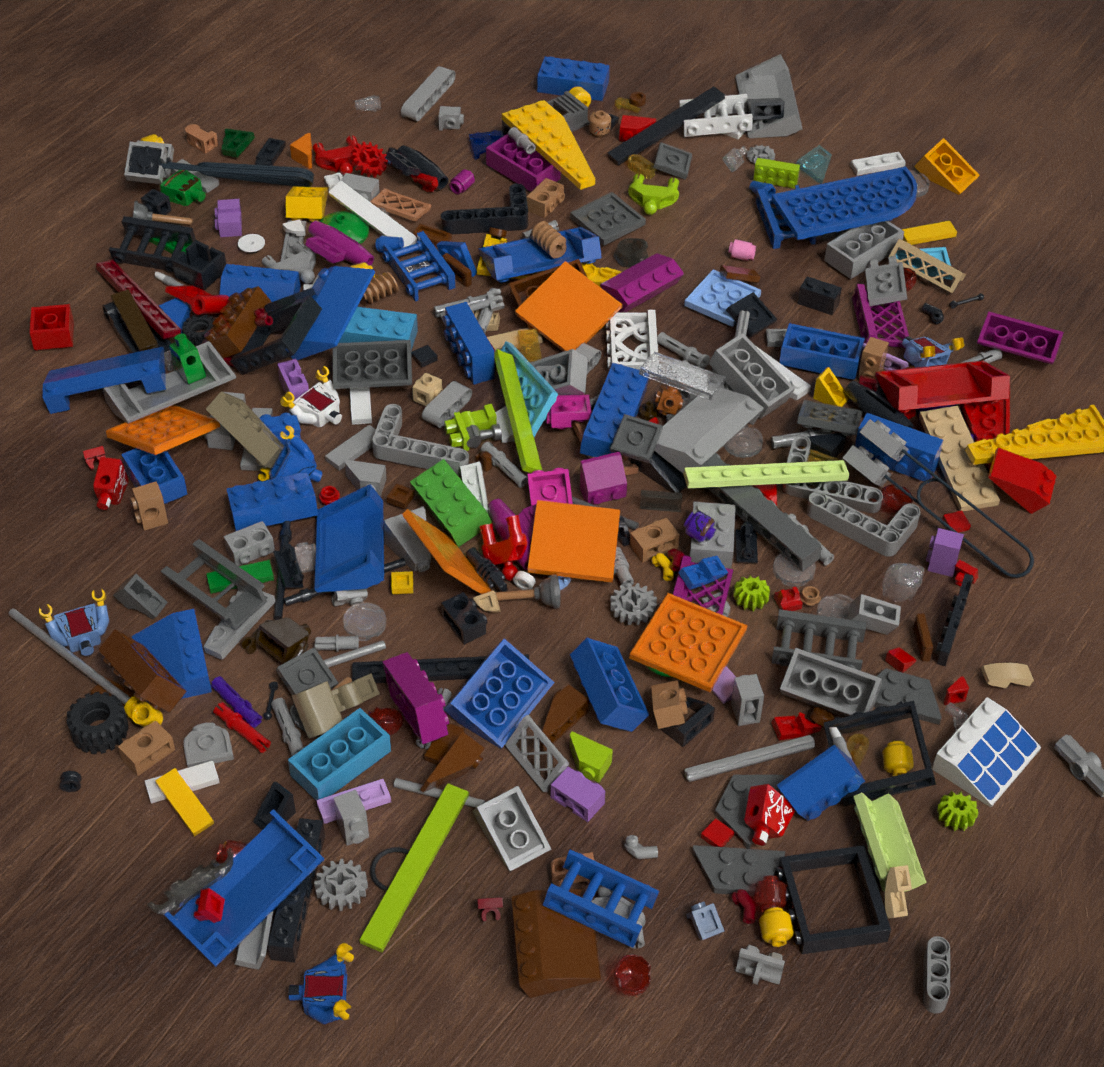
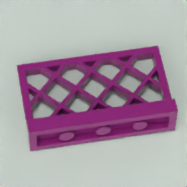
M857 284L852 295V301L861 338H865L864 343L867 344L869 338L873 337L889 342L888 346L904 347L902 342L909 334L900 301L883 304L887 307L885 309L879 305L870 306L868 290H865L864 284ZM874 308L880 313L876 314L873 311H871V309ZM889 310H892V311L895 312L897 315L894 316L893 314H891V313L888 312V311H889ZM884 315L885 317H887V318L890 319V320L887 322V321H886L885 319H883L881 316ZM877 321L883 326L879 327L874 322ZM892 323H896L900 328H896ZM888 328L893 334H889L884 329ZM881 334L886 339L878 338L877 335ZM898 335L903 340H898L897 338H895V336Z
M683 556L680 570L683 567L698 563L692 562V557ZM726 568L728 572L726 574L727 579L720 582L715 580L713 581L714 585L708 588L704 585L700 586L699 588L702 591L693 594L688 589L680 574H678L673 595L689 602L694 601L695 604L704 608L715 605L719 610L716 613L723 615L733 569ZM719 589L723 595L715 598L710 592ZM706 595L710 601L702 604L698 598Z

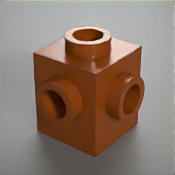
M661 385L653 399L656 408L659 409V413L675 415L677 410L681 409L683 399L678 391L679 389L669 385L667 387ZM672 400L671 404H667L666 401Z

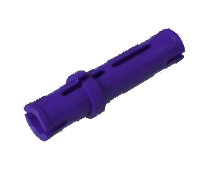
M221 676L216 677L212 681L211 687L234 709V712L241 714L250 726L255 728L262 722V716L252 708L251 703L248 700H244Z

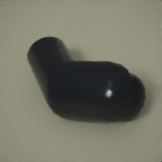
M928 303L924 304L922 312L929 314L934 323L940 324L944 320L942 309Z

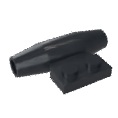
M406 145L400 146L397 153L387 152L385 158L391 162L393 167L399 168L402 174L406 176H419V174L423 173L437 178V188L443 189L447 186L448 177L437 164L421 152Z
M852 381L847 385L845 394L865 414L869 413L913 429L914 425L891 405L880 385L877 391L856 381Z

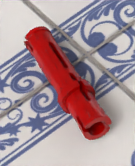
M223 702L218 704L221 710L217 707L214 708L213 713L226 722V726L229 729H234L257 748L259 752L264 753L267 751L263 745L269 748L271 741L244 721L241 714L233 712Z

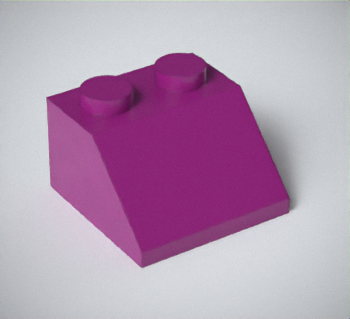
M620 452L581 461L580 490L586 502L594 505L626 497L627 480Z

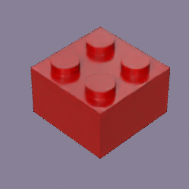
M70 304L31 307L30 337L34 350L73 347L74 319Z

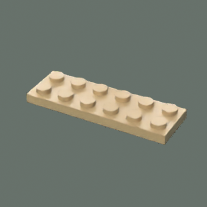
M958 406L920 412L919 419L925 433L943 439L938 463L947 484L979 509L997 506L1000 499L992 481L988 478V472L984 464L973 465L965 451L967 445L974 443ZM951 491L959 511L974 510Z

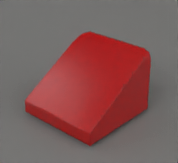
M898 647L887 652L885 661L899 672L904 673L916 662V659Z
M961 676L947 689L943 702L944 705L966 701L969 686L964 676Z

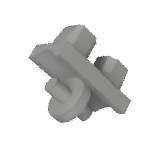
M748 945L746 949L741 948L736 972L754 977L752 984L758 985L759 979L780 984L785 963L782 960L781 954L772 952L769 953V956L759 953L760 950L757 947Z

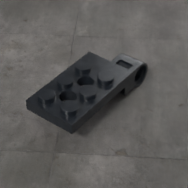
M113 302L102 305L106 319L129 352H139ZM147 322L158 343V348H164V356L170 354L169 346L172 343L168 338L163 339Z

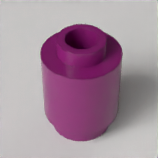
M466 169L461 170L451 179L449 184L451 191L455 194L464 193L475 182L473 173Z

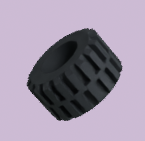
M94 692L93 695L88 693L85 694L84 698L79 697L76 700V704L72 703L70 706L71 711L67 712L68 719L66 721L72 741L78 749L82 748V751L85 753L91 751V754H97V752L101 751V754H103L108 749L111 751L116 749L115 745L123 743L122 738L127 737L129 725L124 706L120 700H117L115 695L109 696L107 692L103 694ZM98 720H106L105 722H103V723H101V724H99V725H95V726H91V725H90V724H92L93 722L98 721Z

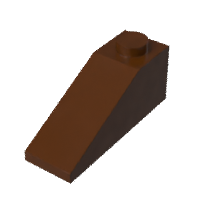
M569 684L563 690L560 689L555 693L542 730L552 744L588 713L589 699ZM540 740V751L545 752L547 747Z
M462 732L421 787L420 791L424 793L465 775L471 767L476 769L483 759L480 754L485 748Z

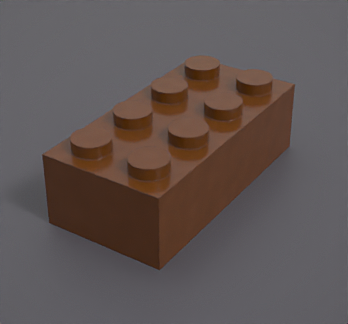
M259 286L247 288L241 293H233L228 298L229 302L221 309L219 317L213 321L212 328L204 335L205 338L201 344L209 341L222 358L242 352L258 326L255 323L256 315L254 311L258 308H263L266 313L264 306L272 302Z
M114 629L98 649L104 656L103 661L109 666L114 667L113 672L120 678L125 679L123 683L133 691L135 690L134 696L142 702L149 701V704L157 710L162 708L170 713L187 692L143 644L117 629Z

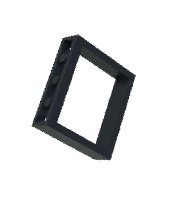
M309 295L268 312L267 315L273 319L272 325L257 326L242 352L234 354L230 362L244 375L295 355L322 308ZM287 327L280 339L263 345L271 333Z
M914 700L905 703L900 701L896 705L889 707L879 706L873 711L855 712L848 717H835V720L824 722L830 748L834 744L829 727H837L842 735L912 718L925 768L861 784L859 789L841 798L844 806L856 804L854 796L863 793L870 800H874L888 793L895 795L936 785Z
M865 845L780 857L779 867H776L777 880L782 882V899L784 903H788L789 909L787 913L790 914L791 922L795 928V931H793L794 942L797 945L799 944L802 954L888 942L891 927ZM854 863L873 925L810 934L792 872Z

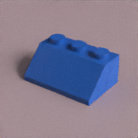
M833 745L777 784V786L798 814L809 821L819 817L822 811L829 806L839 803L841 798L848 793L859 789L865 780L853 760L836 745Z

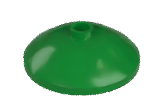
M350 211L333 212L319 221L338 229L360 244L369 235V225Z

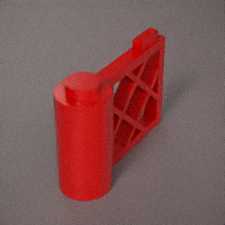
M166 286L165 289L166 293L191 304L193 312L197 315L221 314V309L229 302L227 295H211L195 286Z

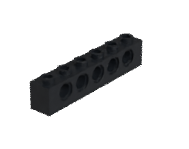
M299 818L296 832L321 855L325 840L323 821ZM318 866L278 905L268 943L271 960L296 962Z

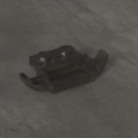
M229 848L226 851L228 858L224 863L219 864L213 859L206 867L203 865L198 866L190 873L192 875L185 881L183 879L176 881L170 886V891L164 892V896L168 901L162 905L150 902L147 904V907L157 914H165L166 912L172 913L201 894V890L211 887L231 871L233 866L232 849Z

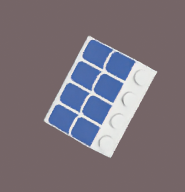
M987 697L938 751L932 769L984 804L992 807L1040 751L1041 747L1007 709Z

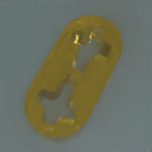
M638 154L628 157V168L639 176L642 174L645 179H651L655 176L656 169L653 168V163Z
M854 734L847 742V749L851 757H853V762L857 768L860 767L869 747V739L863 734ZM861 743L862 745L859 746L858 750H855V745Z

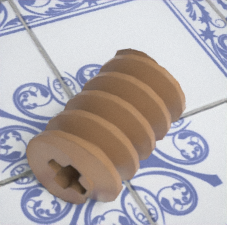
M546 221L539 222L532 229L530 239L537 243L552 258H559L565 254L567 248L566 238Z
M384 272L382 275L379 274L376 278L373 277L360 303L366 306V300L371 304L373 303V298L376 301L379 300V295L385 298L386 293L389 296L392 295V290L395 293L398 292V285L394 277L389 272Z

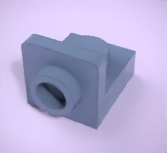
M701 902L691 906L692 912L686 914L687 919H692L700 941L724 932L714 903L706 906L705 902Z

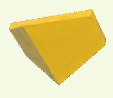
M827 367L816 378L813 399L824 404L842 407L849 397L845 394V390L830 367Z

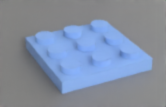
M712 270L685 299L684 306L733 327L736 322L726 312V309L752 292L759 298L761 290L739 280L726 279L720 272Z

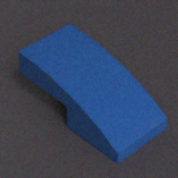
M713 556L702 559L698 564L683 567L678 573L690 590L713 582L725 576L728 572L719 557Z

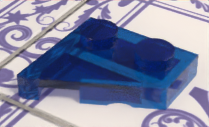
M502 130L469 134V142L474 160L479 159L480 154L486 152V147L504 136Z

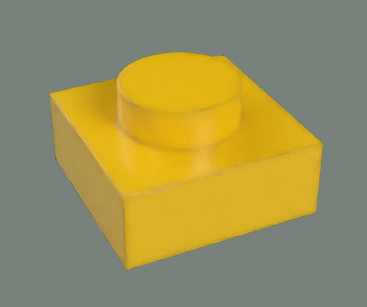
M413 571L391 572L392 594L413 593Z

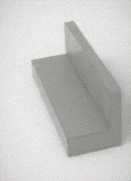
M273 911L238 945L234 965L259 970L266 955Z

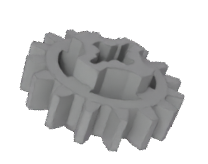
M628 583L627 588L621 585L620 591L614 590V595L611 596L610 610L614 611V617L620 616V622L622 623L627 620L628 625H631L632 621L639 625L641 620L647 623L648 617L652 618L657 610V597L653 596V590L647 592V586L640 588L639 583L635 587Z
M340 859L339 864L330 861L331 867L322 866L323 873L316 874L317 881H314L316 896L321 898L322 905L329 902L331 910L335 905L339 907V911L343 910L344 905L352 909V902L360 904V896H366V888H368L366 872L361 871V865L354 867L352 860L348 864H344L343 859Z

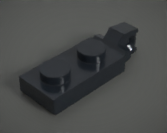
M268 138L256 156L255 165L273 166L286 147V142Z

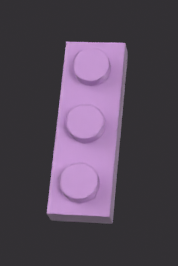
M384 779L316 800L323 823L326 824L336 820L333 798L355 789L365 810L390 803L391 796Z

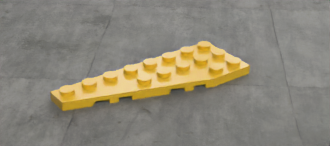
M545 100L502 113L501 120L510 128L516 127L521 133L526 134L529 140L535 144V150L580 190L595 185V177L565 118Z

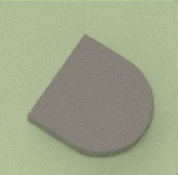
M215 723L199 724L184 738V750L188 768L209 761L219 763L234 759L229 733L225 728L219 727Z

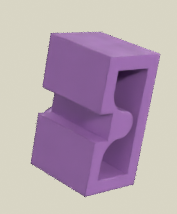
M218 200V208H215V228L219 230L220 237L242 236L240 200Z
M296 359L277 364L281 385L285 393L291 392L294 395V401L309 390L308 383L304 374H301V368Z
M938 528L937 535H932L929 548L933 550H928L926 562H930L928 571L953 577L964 534Z
M567 767L551 784V798L564 807L569 806L573 809L574 814L588 822L605 804V790L598 783H593L585 778L581 772Z

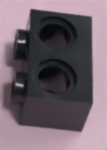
M464 592L441 602L442 617L464 645L486 634V624H488L486 616L477 610L473 599L468 598Z

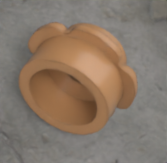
M813 586L805 587L801 592L800 599L807 606H814L821 601L820 592Z

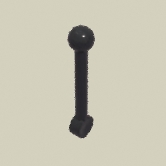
M979 293L975 297L956 302L953 300L949 306L953 309L960 304L975 300L981 301L984 299V295Z
M275 681L269 684L271 691L267 710L263 714L265 720L272 718L271 703L274 699L275 691L279 688L278 683Z

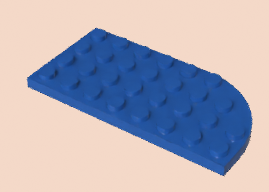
M904 166L772 194V201L797 240L878 222L891 221L912 207L917 196V183L908 168Z

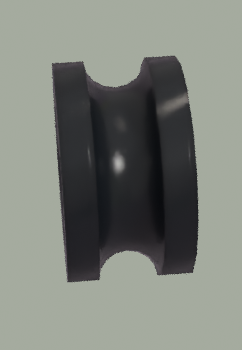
M65 771L61 774L60 789L66 792H76L81 788L82 776L80 773Z

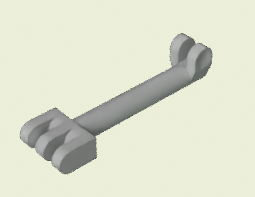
M501 290L487 292L488 299L470 304L469 307L472 312L491 306L493 312L503 309L505 307L504 303L501 302L503 298L498 296L501 294ZM442 313V314H441L442 321H443V316H445V313Z

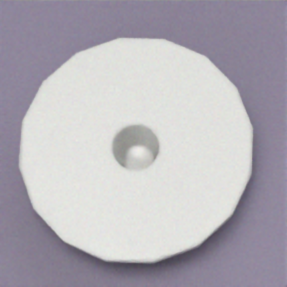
M257 234L245 235L238 241V247L245 252H256L265 245L264 238Z

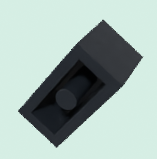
M781 98L747 99V114H752V120L781 119L784 117L785 101Z
M807 276L800 286L798 304L833 315L839 305L842 288Z

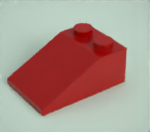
M997 448L988 478L1032 514L1050 504L1056 475L1040 462Z

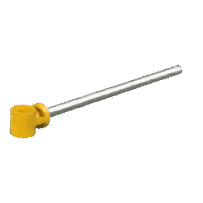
M16 609L9 611L10 617L111 695H115L125 705L126 715L136 724L145 727L155 720L160 725L162 724L163 714L160 710L155 709L147 701H140L135 696L130 698L67 648L53 640L50 635Z

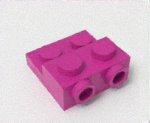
M558 395L556 402L547 414V424H551V428L565 429L566 427H571V420L578 422L589 420L591 417L589 395Z
M555 468L548 472L536 470L528 474L531 506L537 504V500L573 504L568 469Z

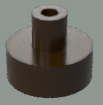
M647 401L640 405L639 417L646 421L654 417L658 418L659 409L656 408L653 402Z

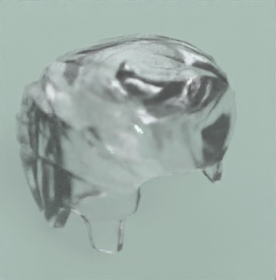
M908 563L891 565L883 578V595L896 602H902L907 598L909 600L913 599L923 582L924 568Z

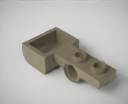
M371 673L332 691L328 681L296 693L292 695L307 736L312 738L327 732L343 720L340 712L357 706L380 693Z

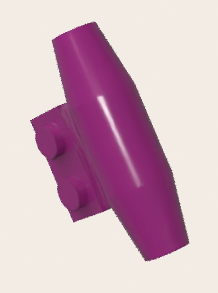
M317 220L313 221L309 226L308 232L313 237L308 238L305 245L312 252L325 257L326 261L336 263L346 260L355 265L363 262L368 265L373 264L374 256L360 243L338 229Z
M494 499L488 504L487 508L495 530L501 540L504 541L510 536L505 518L515 516V514L501 499ZM536 504L522 509V512L519 514L522 534L524 533L527 538V548L522 559L517 560V562L525 570H528Z

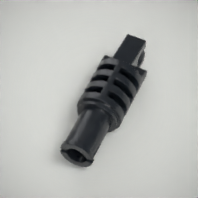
M475 547L470 548L465 556L475 566V571L490 588L494 586L498 592L508 591L507 584L504 581L505 576L490 559L484 558Z

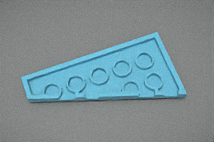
M506 341L501 351L513 355L533 436L535 437L541 424L545 421L550 408L556 402L558 393L512 343Z

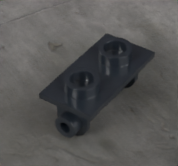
M744 522L741 530L736 529V561L739 563H758L757 532L753 530V525L750 522Z
M286 544L283 546L282 551L274 550L273 553L284 587L303 588L304 575L301 572L299 563L295 562L297 560L295 548L291 544Z

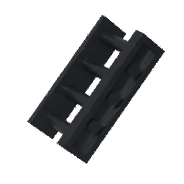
M124 216L121 222L126 233L120 248L110 247L109 252L112 260L117 263L166 270L173 273L172 260L182 252L184 244H192L196 237L191 227ZM133 235L143 236L137 251L127 250ZM150 238L160 239L154 255L144 253ZM167 241L177 242L171 258L161 256Z

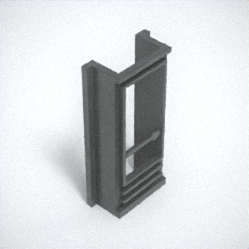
M568 91L564 92V95L547 102L556 111L567 113L563 117L571 132L589 125L588 107ZM502 120L500 134L505 136L511 128Z
M198 539L193 543L198 555L194 561L179 573H176L168 566L160 572L170 580L171 584H175L236 630L267 602L262 591L265 586L262 582ZM203 564H206L231 582L215 598L209 597L186 580ZM234 586L244 591L226 608L217 602Z

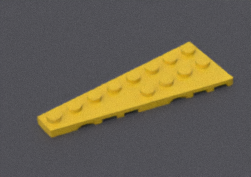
M1090 405L1087 409H1077L1069 415L1064 413L1056 419L1049 418L1027 425L1022 430L1015 429L1007 435L999 434L991 440L983 439L968 444L965 451L973 465L992 463L997 448L1029 459L1104 452V420L1095 405Z

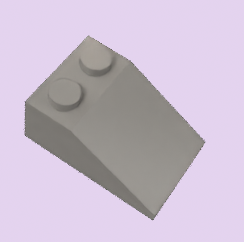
M574 349L530 362L558 395L585 394L588 358Z
M519 786L473 810L482 831L509 872L551 850Z

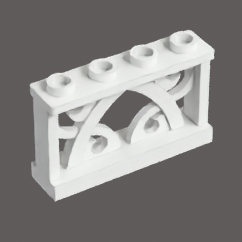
M648 310V313H616L606 323V329H610L606 332V341L610 342V344H607V355H611L607 360L608 368H611L612 363L648 372L650 376H658L659 359L655 310ZM616 324H621L622 328L616 327ZM633 334L639 341L648 343L641 344L635 351H632L622 342ZM618 358H624L623 362H618Z

